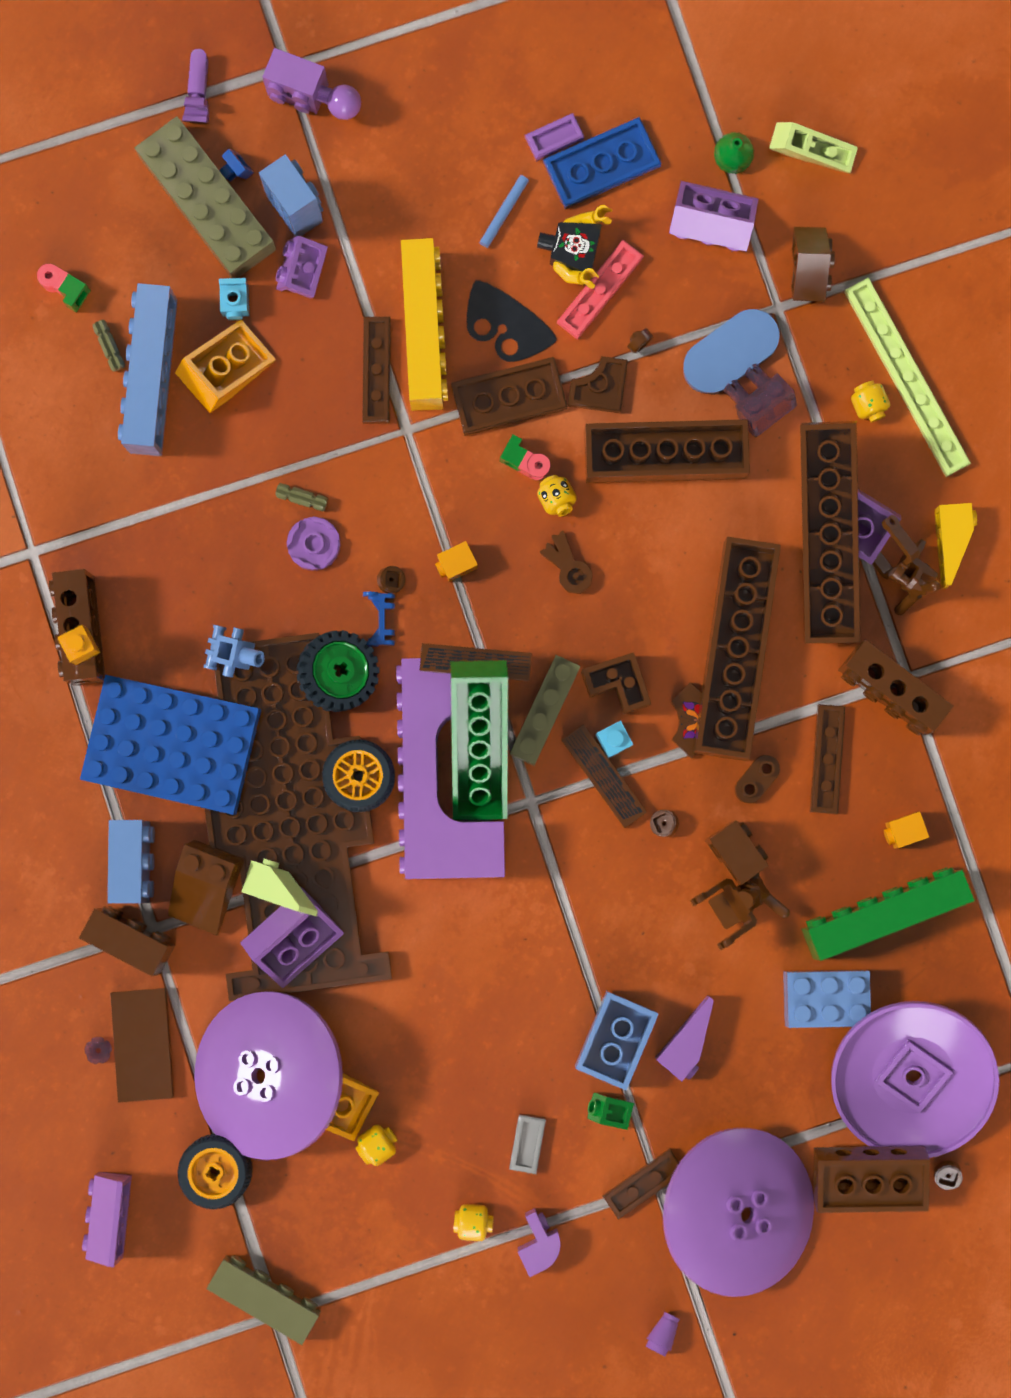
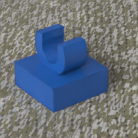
M228 149L222 155L227 164L219 171L226 180L228 179L231 182L237 176L247 180L254 173L238 152Z

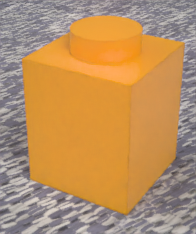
M466 541L437 554L439 562L435 563V566L441 578L446 576L449 582L478 569V564Z
M83 625L57 637L69 662L74 665L100 653L89 629Z
M920 812L886 822L887 829L883 830L887 843L889 845L893 844L894 848H901L929 838Z

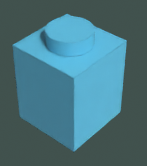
M621 721L596 733V737L608 759L633 746Z

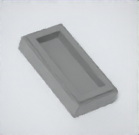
M519 1114L510 1170L532 1174L537 1173L546 1119Z

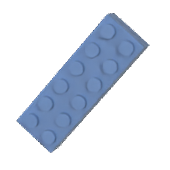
M137 283V292L133 291L131 305L132 308H135L134 318L129 320V334H132V342L126 348V360L129 361V371H125L123 377V386L127 387L126 398L122 397L120 410L121 414H124L123 424H119L118 440H121V444L130 454L162 456L177 298L170 286Z

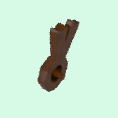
M561 531L559 535H552V540L558 551L550 543H547L546 549L541 550L540 554L561 569L559 581L567 592L582 593L591 585L592 571L585 562L573 559L565 533Z

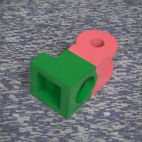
M52 264L41 266L37 272L39 283L47 291L57 292L64 296V304L77 313L91 291L88 286Z
M512 434L500 456L499 462L531 479H544L550 469L549 459L545 455L533 454L520 447L522 439Z

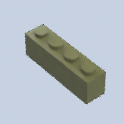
M558 655L555 656L510 752L511 756L535 766L580 669L579 665Z
M226 1255L206 1289L302 1345L319 1317L321 1311L317 1309L318 1305L309 1298L304 1297L300 1299L293 1295L294 1290L283 1283H280L278 1286L269 1280L270 1276L259 1269H256L254 1272L246 1267L247 1263L238 1256L232 1255V1257Z

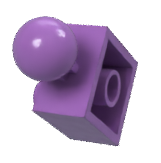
M277 48L273 49L262 76L267 94L271 100L279 104H284L285 102L292 104L295 109L303 113L311 111L316 114L322 102L328 105V109L333 116L342 120L351 119L357 115L361 108V97L355 88L349 85H339L333 89L328 88L324 66Z

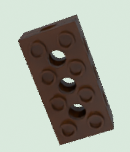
M86 569L52 573L53 580L49 581V591L51 597H55L56 607H52V618L54 624H58L59 634H55V646L57 651H61V661H58L60 678L63 677L65 682L73 686L104 682L105 668L94 575ZM77 597L75 604L71 606V601ZM80 623V625L89 629L100 653L74 665L69 662L57 637L73 630Z
M864 640L855 647L838 670L843 674L841 678L853 687L858 685L864 690L863 695L874 703L877 701L886 706L884 709L886 713L895 719L902 718L908 723L906 727L918 736L935 732L953 708L951 703L867 640ZM868 668L875 672V679L869 676ZM890 685H893L896 688V696L892 694L890 690ZM913 701L916 702L919 707L918 712H916L912 707Z
M924 1146L815 1147L813 1198L817 1213L929 1211L930 1158Z

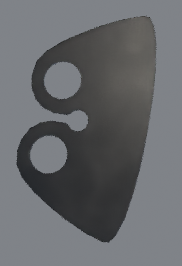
M482 281L474 282L468 302L467 330L474 339L485 342L496 335L499 325H505L507 331L500 334L495 342L496 353L501 359L507 362L523 360L545 350L556 342V336L551 329L518 301L488 283ZM486 319L490 322L491 330L488 334L479 335L475 332L474 324L477 320ZM513 339L517 342L518 350L515 354L506 355L502 352L501 344L504 340Z

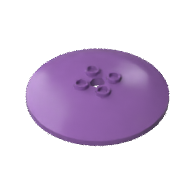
M258 992L245 995L231 1002L209 1024L198 1048L194 1079L201 1112L215 1135L225 1137L226 1140H229L237 1147L242 1155L255 1159L272 1160L289 1157L303 1151L324 1133L339 1104L343 1071L336 1039L326 1021L314 1008L306 1002L285 993ZM260 1068L265 1072V1080L262 1084L257 1080V1071Z
M909 1001L879 1008L863 1017L848 1031L841 1041L833 1060L831 1086L834 1103L843 1122L866 1145L870 1147L924 1146L929 1158L959 1148L982 1129L989 1119L997 1100L999 1073L992 1048L974 1023L948 1007L930 1002ZM911 1070H917L921 1073V1077L916 1081H910L906 1078V1074Z
M732 1128L719 1131L695 1145L684 1156L673 1173L667 1188L663 1207V1225L666 1242L680 1270L701 1288L715 1294L731 1297L752 1295L780 1281L794 1267L802 1255L810 1236L814 1217V1198L811 1182L798 1155L778 1137L752 1128ZM749 1207L750 1217L748 1220L742 1221L741 1212L744 1208Z

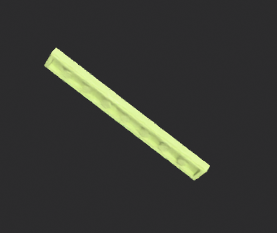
M869 277L845 289L846 297L945 477L970 465V460Z

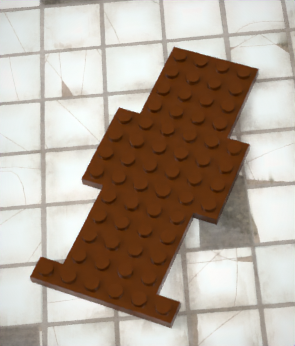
M319 633L251 642L255 643V650L264 653L265 659L260 667L250 665L249 670L235 667L233 677L222 675L225 665L217 663L215 678L218 699L259 708L261 712L236 815L206 808L205 815L209 846L244 859L240 870L242 889L251 860L262 863L263 859L278 862V868L288 871L300 888H303L322 907L344 934L284 988L278 985L251 959L253 970L226 974L229 1001L258 992L292 993L392 979L389 951L361 954L348 847L374 844L370 811L353 812L338 806L326 793L322 779L324 763L332 750L344 742L360 739V736L333 739L330 711H325L322 707H316L313 705V701H308L305 697L306 693L302 692L299 687L301 685L300 681H297L298 670L296 669L300 661L299 656L307 644L320 636ZM356 771L354 779L361 781L364 773ZM243 893L248 935L272 915L280 905Z

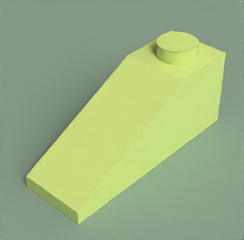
M794 122L776 123L769 149L793 158L851 173L858 147Z
M263 859V862L259 863L251 860L242 889L243 893L301 913L317 916L318 910L291 874L278 868V862Z

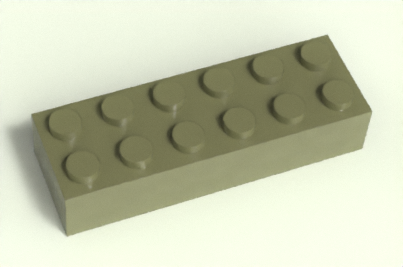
M177 116L134 147L141 161L231 278H239L276 250L271 237Z

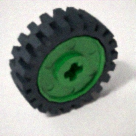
M335 630L316 637L306 645L304 651L299 656L300 661L297 664L296 670H298L297 681L301 683L299 687L302 692L306 693L305 697L308 701H313V705L322 707L325 711L341 712L361 705L373 694L374 687L378 684L379 680L377 674L380 671L376 665L378 662L377 656L374 657L372 653L374 650L371 646L368 647L366 645L367 641L365 639L358 638V635L355 633L350 634L348 631ZM337 666L341 668L339 672L342 673V675L340 676L335 675V672L337 670H335L334 668Z

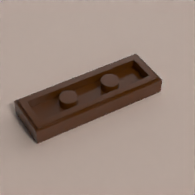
M669 1148L602 1196L616 1217L620 1219L667 1186L679 1165V1161Z

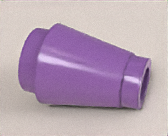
M664 1312L663 1317L660 1318L646 1338L648 1340L646 1347L666 1356L667 1352L672 1349L677 1324L680 1319Z

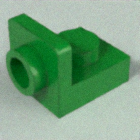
M594 1092L588 1104L587 1119L598 1124L628 1130L634 1103Z

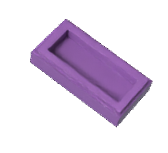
M572 113L526 134L525 139L536 161L583 140L584 135Z

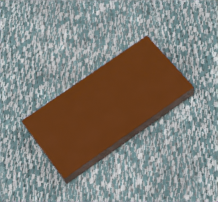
M554 357L451 383L464 436L567 410Z
M166 988L111 992L118 1103L173 1098Z

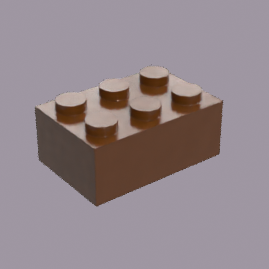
M112 906L94 908L79 939L150 976L160 975L176 946L170 942L171 937L160 931H153L152 933L147 931L148 925L137 919L126 920L122 918L123 912Z

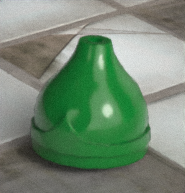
M740 132L725 134L718 140L714 148L716 164L721 170L730 174L745 171L751 165L754 158V148L751 140Z

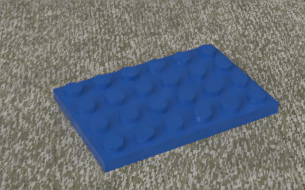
M105 675L80 780L236 815L261 709Z

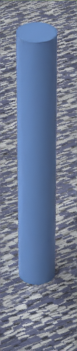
M519 176L479 243L484 247L488 248L529 182L525 176Z

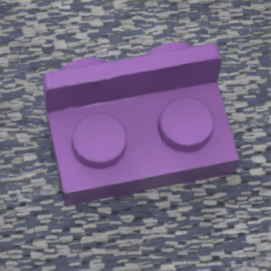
M301 236L287 241L283 249V256H285L283 266H280L276 274V281L278 282L276 289L280 291L289 290L302 296L313 298L328 247Z

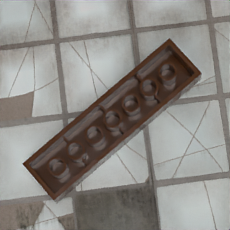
M857 421L801 423L805 643L860 642Z
M728 536L724 541L693 753L740 761L750 759L781 548L779 544Z

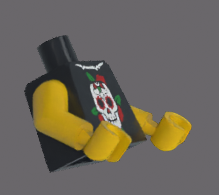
M600 205L595 211L581 213L565 219L564 222H559L556 235L540 232L537 248L552 251L550 265L553 266L554 271L565 282L585 284L590 289L595 288V284L590 279L592 277H599L592 269L602 226L598 223L601 221L609 225L612 222V219L609 217H604L607 212H612V209L606 205Z

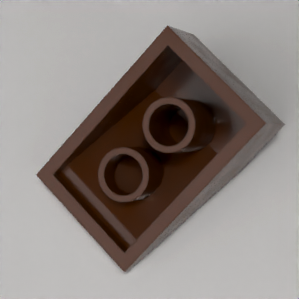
M197 840L184 844L175 871L168 916L218 935L244 859Z

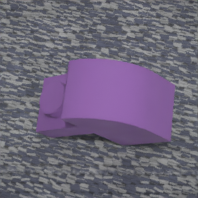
M535 1208L526 1212L525 1217L536 1239L517 1247L518 1254L529 1277L549 1268L557 1259L560 1251V1238L557 1228L547 1233L546 1229L550 1228L543 1212L538 1214Z

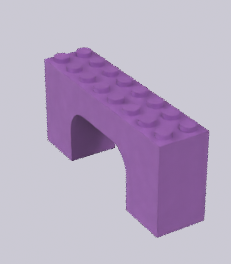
M420 658L401 659V665L396 666L397 682L402 684V693H397V709L402 711V720H397V734L399 738H403V747H398V764L403 765V775H398V790L404 792V802H399V819H404V829L399 830V846H405V857H400V874H405V879L505 877L504 822L454 821L443 813L439 805L437 741L442 727L451 720V674L419 671Z

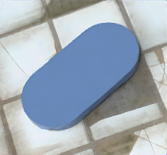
M757 309L744 310L732 317L687 352L683 363V373L688 385L695 391L706 394H717L727 389L774 353L780 337L777 323L769 314Z

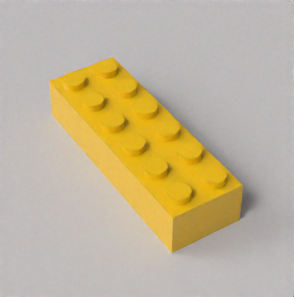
M433 238L401 240L411 411L443 409V401H448L447 379H442V375H447L445 353H440V349H445L444 326H439V323L444 322L442 299L437 300L438 296H442L441 273H436V270H441L439 247H434Z

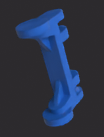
M372 591L363 592V597H368V600H371L378 610V629L368 639L366 645L368 647L395 645V641L385 640V636H395V630H385V609H395V603H385V599H394L395 594Z

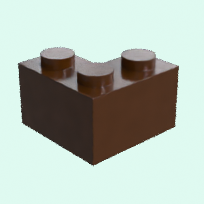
M794 227L791 250L794 263L791 282L793 301H825L826 291H831L832 276L828 275L829 268H833L835 263V252L832 251V238H828L826 227Z
M634 652L582 669L581 674L589 698L615 689L623 714L651 705Z
M736 820L721 828L707 838L705 842L717 859L724 863L736 882L742 885L768 866L765 861L768 859V856L760 845L755 847L749 839L752 833L744 822L738 823Z

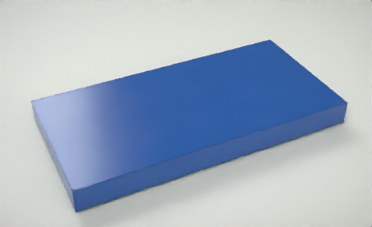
M640 117L543 159L545 168L565 209L661 167L660 159Z

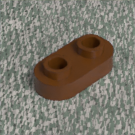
M769 755L757 758L736 783L735 794L737 798L744 803H753L759 800L779 775L780 765L778 761ZM763 764L771 766L769 774H765L762 771ZM747 784L754 787V792L751 795L745 792Z

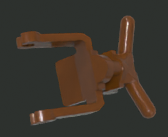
M891 514L882 521V526L888 531L904 554L895 567L889 564L881 552L872 564L882 577L897 581L901 584L900 588L908 592V595L894 609L897 615H903L922 596L938 591L941 585L936 580L939 574L931 569L928 564L918 559L926 541L921 539L914 544L899 524L898 518Z
M759 873L742 885L737 886L733 880L725 879L690 900L692 905L695 906L720 889H723V892L708 901L725 929L743 921L744 926L717 944L720 950L727 948L735 942L734 940L756 926L757 919L752 911L762 905L763 902L782 918H787L790 915L789 909L772 896L765 887Z

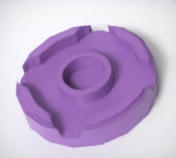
M308 517L295 523L289 531L287 538L288 553L294 563L303 569L311 571L322 570L330 566L338 557L341 547L340 537L335 527L327 520L319 517Z

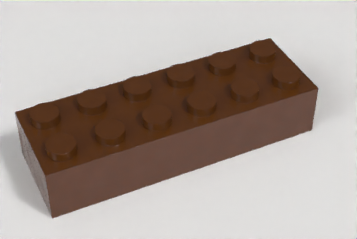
M748 419L585 424L586 483L746 479L750 473Z

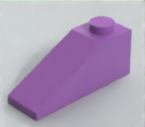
M709 996L705 997L655 1057L659 1063L680 1081H683L685 1077L688 1080L691 1079L699 1069L696 1064L700 1061L714 1002Z

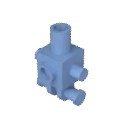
M213 624L212 638H208V643H211V647L205 651V654L208 655L206 664L203 666L204 668L217 670V663L224 664L222 675L233 677L235 667L249 670L250 665L260 667L265 659L264 653L254 649L255 643L242 640L244 629L234 627L232 637L223 636L224 631L227 629L226 627Z

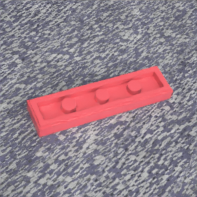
M622 240L596 272L599 277H592L590 280L595 284V288L590 289L585 286L558 319L557 324L578 340L642 261L644 256Z

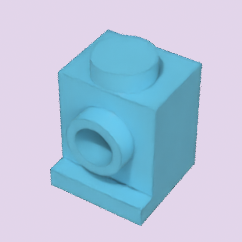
M246 278L219 279L220 312L222 316L227 317L228 320H241L243 316H249V285ZM230 296H238L235 302L229 301Z

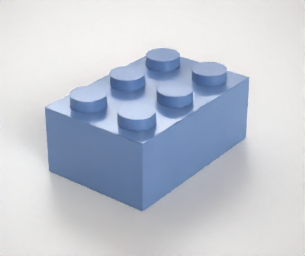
M285 154L261 170L259 175L267 198L295 237L303 236L323 222L321 216L323 208L320 205L319 193L311 181L306 183L302 175L304 172L295 159L290 161Z
M109 820L108 903H149V897L154 896V882L150 881V870H154V854H150V843H154L155 829L150 827V821Z
M868 970L783 971L785 1026L788 1028L853 1027L863 1017L871 1013L870 971Z
M606 990L576 1061L575 1069L627 1091L658 1013Z

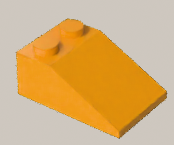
M241 319L185 356L175 374L206 410L211 413L230 400L274 363L276 359Z
M343 1073L339 1104L326 1130L355 1141L379 1092Z

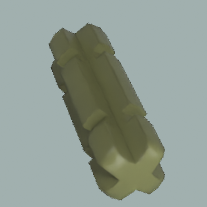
M105 320L94 323L92 327L95 334L99 336L98 341L105 357L109 359L108 364L113 372L123 369L125 363L121 355H119L120 352L112 334L109 333L108 324Z
M283 483L278 484L275 493L277 498L289 499L290 502L309 508L313 506L314 509L319 511H325L328 504V498L319 494L314 496L312 492L296 487L290 488L289 485Z

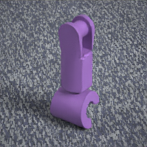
M195 49L190 55L188 96H186L184 101L185 111L182 122L208 123L209 121L208 103L205 98L208 59L205 51L202 49Z

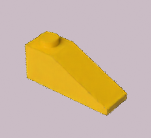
M972 503L939 505L934 509L941 589L952 585L974 531V526L977 525L976 510H972Z

